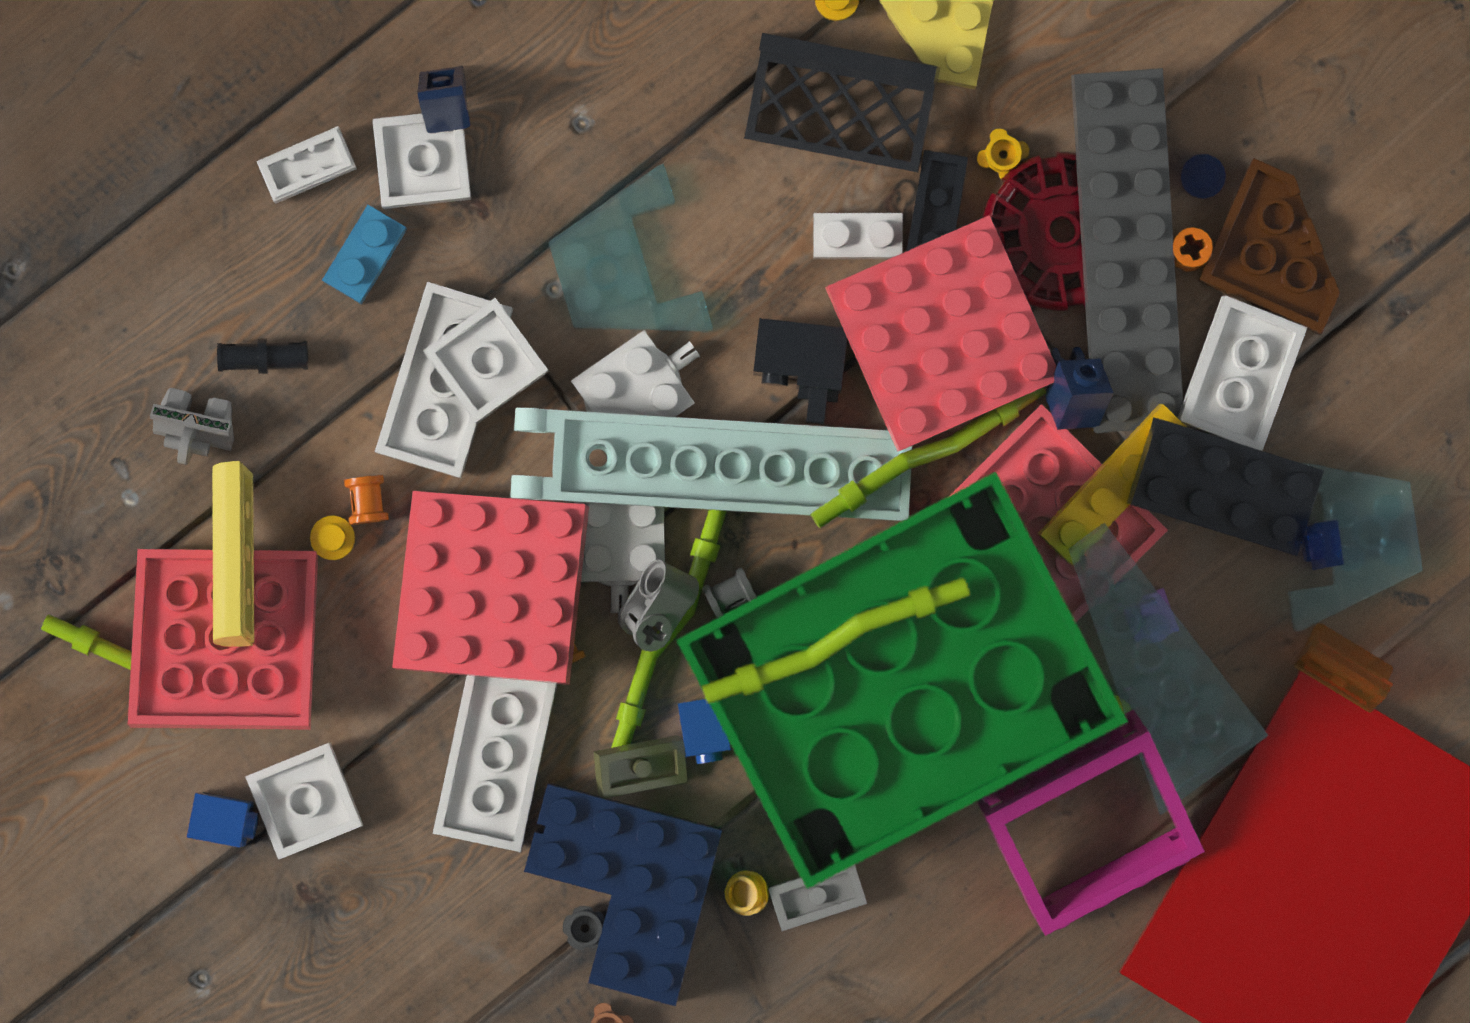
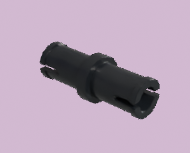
M267 338L258 339L257 343H217L218 372L258 370L259 374H268V370L271 369L308 370L307 341L268 343Z

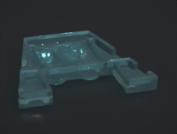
M664 164L658 165L548 242L574 329L697 331L700 333L714 331L702 291L660 304L656 302L632 217L676 204Z
M1302 463L1324 470L1318 493L1321 494L1334 584L1288 592L1293 631L1304 630L1357 602L1423 571L1410 482Z

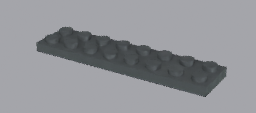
M1163 68L1071 75L1089 359H1101L1114 392L1100 425L1093 427V432L1095 433L1135 430L1159 404H1164L1177 417L1183 404Z

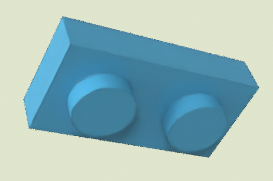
M367 205L322 281L362 305L407 231V228L372 206Z

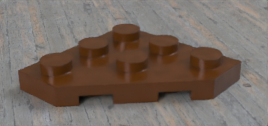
M1253 158L1213 245L1211 257L1206 262L1198 282L1259 309L1305 326L1307 330L1321 335L1340 295L1339 288L1328 268L1323 255L1324 250L1313 222L1308 217L1295 176Z

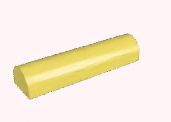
M240 461L223 462L212 467L213 643L227 647L253 646V473Z

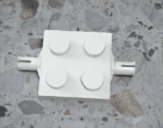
M643 330L575 377L571 382L584 399L587 412L676 417L695 403L682 385L678 371L696 358H699L700 355L695 350L685 358L680 359L681 356L694 348L691 342L688 341L683 347L667 356L656 348L645 330Z
M574 502L589 506L581 582H599L606 586H611V613H619V595L621 596L622 606L629 598V586L639 582L648 564L654 560L665 562L664 507Z

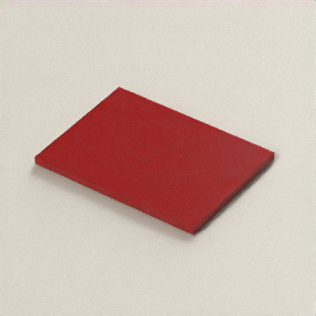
M1301 666L1198 839L1204 852L1181 866L1120 968L1119 973L1201 1023H1406L1470 916V766L1307 667Z

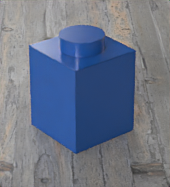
M706 699L678 703L686 757L696 756L697 764L723 760L722 751L731 750L730 742L710 704H707Z
M205 792L195 793L186 838L239 848L246 846L247 838L254 839L259 813L252 812L254 806L252 801Z

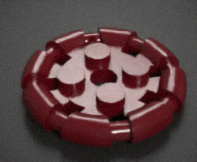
M1056 152V156L1042 159L1040 155L1031 157L1019 163L1002 178L1004 183L996 194L991 193L986 203L983 218L990 215L1030 305L1052 311H1068L1069 306L1083 304L1084 308H1086L1076 153ZM1059 174L1062 185L1046 188L1044 176ZM1018 193H1022L1030 199L1022 212L1011 205ZM1057 219L1070 221L1075 229L1074 238L1066 243L1055 241L1050 234L1051 223ZM1017 231L1019 246L1006 249L1004 234ZM1029 262L1034 269L1044 272L1037 283L1022 274ZM1078 273L1080 287L1065 289L1063 276Z

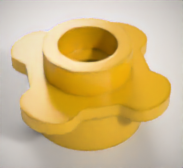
M998 128L990 133V142L985 150L978 153L977 162L980 167L991 168L997 172L1002 180L1021 160L1028 157L1029 146L1026 142H1018L1014 137L1009 136L1006 130ZM1000 151L1007 152L1005 159L999 157Z

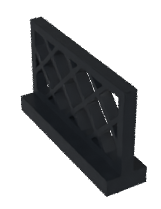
M762 33L759 51L761 52L744 139L919 172L940 67ZM769 62L786 65L796 79L794 83L776 95L766 81ZM795 67L810 69L811 71L801 77ZM819 72L830 73L840 89L818 103L805 81ZM838 75L855 79L844 85ZM862 80L872 81L883 98L862 112L848 90ZM881 83L898 86V88L888 94ZM800 86L814 107L793 121L779 99ZM906 88L924 91L921 110L905 120L892 101V98ZM765 89L770 99L761 105ZM844 94L857 116L836 129L822 108ZM887 102L901 124L879 138L865 116ZM774 103L788 125L773 135L756 132L759 113ZM818 112L831 131V134L817 143L807 142L797 128V125ZM919 118L915 135L909 124ZM861 120L875 142L858 152L848 148L840 133ZM902 129H905L914 142L911 161L894 159L883 142ZM792 130L797 139L781 136ZM835 138L841 148L824 144ZM878 146L884 156L869 154L868 152Z

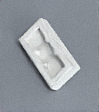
M338 126L256 161L275 204L357 169Z

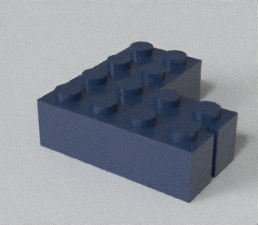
M547 784L537 824L545 826L544 832L538 830L534 832L524 872L611 895L588 983L676 1006L722 828L609 798L603 799L598 795L557 784Z

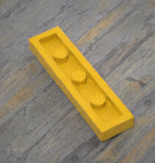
M1159 404L1037 533L1068 564L1073 565L1130 505L1127 504V500L1153 417L1186 427L1164 404Z

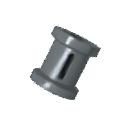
M742 567L736 570L735 576L713 587L710 585L702 587L717 618L757 598Z

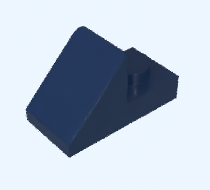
M458 66L420 72L417 94L426 131L432 134L469 128L471 122L466 99L464 67Z

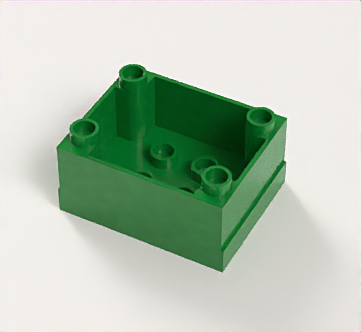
M996 472L676 640L702 689V686L735 675V669L752 663L755 667L807 650L855 615L907 598L910 591L927 586L930 590L964 578L969 590V596L935 607V613L921 618L912 615L869 630L815 667L761 685V691L746 696L741 692L709 703L807 889L1128 722Z

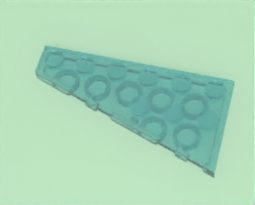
M1104 522L1068 550L1123 710L1127 713L1134 709L1148 729L1178 796L1182 800L1266 738L1268 734ZM1139 753L1161 816L1167 811V807L1142 754Z

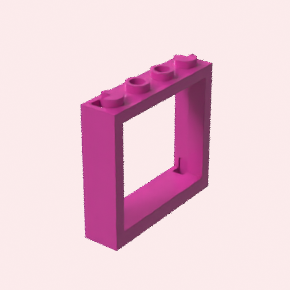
M1134 709L1124 714L1128 722L976 801L1032 915L1045 936L1058 929L1067 927L1071 922L1098 908L1105 907L1114 899L1135 888L1148 884L1152 879L1177 866L1186 864L1190 859L1204 852L1153 739ZM1134 731V733H1132V734H1130V735H1128V736H1126V737H1123L1124 735H1126V734H1128V733ZM1141 753L1176 828L1041 898L1005 824ZM999 801H1002L1001 803L995 805L994 807H992V808L990 807V806H992L993 804H995V803H997V802H999Z

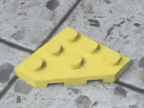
M879 0L886 10L887 16L904 41L909 44L920 62L940 67L938 82L976 89L993 0Z

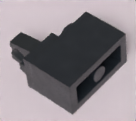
M759 318L753 375L762 376L761 384L787 387L788 379L797 380V399L808 400L806 423L824 425L826 402H838V394L842 390L847 336L843 327Z

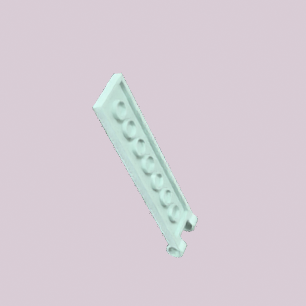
M515 408L514 431L554 433L552 477L512 475L510 498L811 516L810 513L839 495L837 490L852 480L855 483L859 482L899 454L912 450V446L897 452L888 430ZM596 449L604 451L607 456L606 463L601 467L592 465L589 459L591 452ZM911 469L866 497L867 503L855 511L851 512L848 509L838 517L903 521L909 518Z

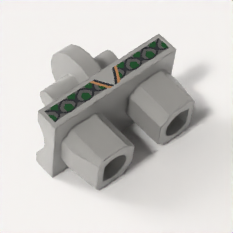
M169 388L161 405L153 404L150 413V419H153V434L165 436L164 447L178 450L177 462L179 464L188 465L192 454L208 456L210 446L231 451L234 433L232 426V404L230 401L209 398L205 413L202 415L189 412L192 404L191 394L183 390Z

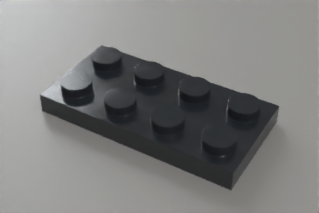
M1153 417L1127 504L1298 556L1324 470Z

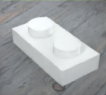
M902 213L813 214V259H890L903 253Z

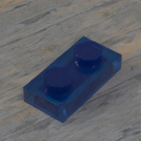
M1338 520L1319 522L1307 526V535H1304L1301 547L1304 561L1312 563V570L1344 565Z

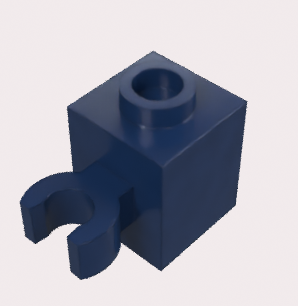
M1074 347L1069 360H1064L1060 356L1058 348H1052L1051 355L1057 367L1054 371V383L1048 386L1045 398L1057 430L1099 426L1114 393L1101 359H1085L1081 348Z

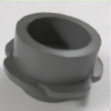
M590 906L575 908L573 914L567 915L563 922V932L568 936V943L578 950H584L585 947L590 949L598 947L605 917L601 912H594ZM582 924L589 926L588 932L581 931Z

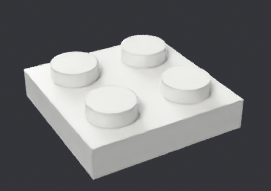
M422 114L373 119L380 196L383 209L471 200L464 129L428 133Z
M496 298L423 350L476 424L549 372Z
M331 742L245 776L278 860L363 826Z

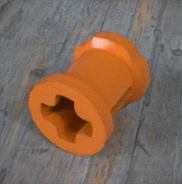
M1191 227L1182 230L1174 237L1173 253L1175 268H1179L1184 272H1192L1202 267L1208 261L1212 254L1213 245L1211 238L1205 231ZM1186 240H1188L1191 246L1198 244L1200 247V251L1195 255V260L1192 259L1190 254L1182 255L1180 249L1186 244Z
M383 475L344 480V486L350 490L352 516L349 517V525L389 520L388 513L383 511L380 486L384 483Z

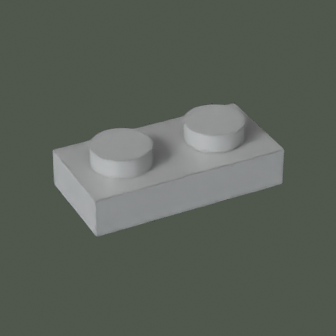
M855 865L809 889L806 888L801 877L768 887L782 931L867 904Z

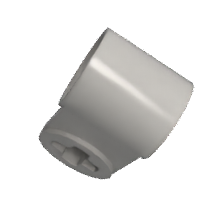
M654 560L644 569L638 584L627 601L621 606L618 613L620 627L627 634L633 635L635 643L642 650L651 652L664 647L686 611L694 604L699 591L697 579L661 560ZM631 613L638 619L637 622L630 617ZM655 626L660 633L657 634L651 627Z

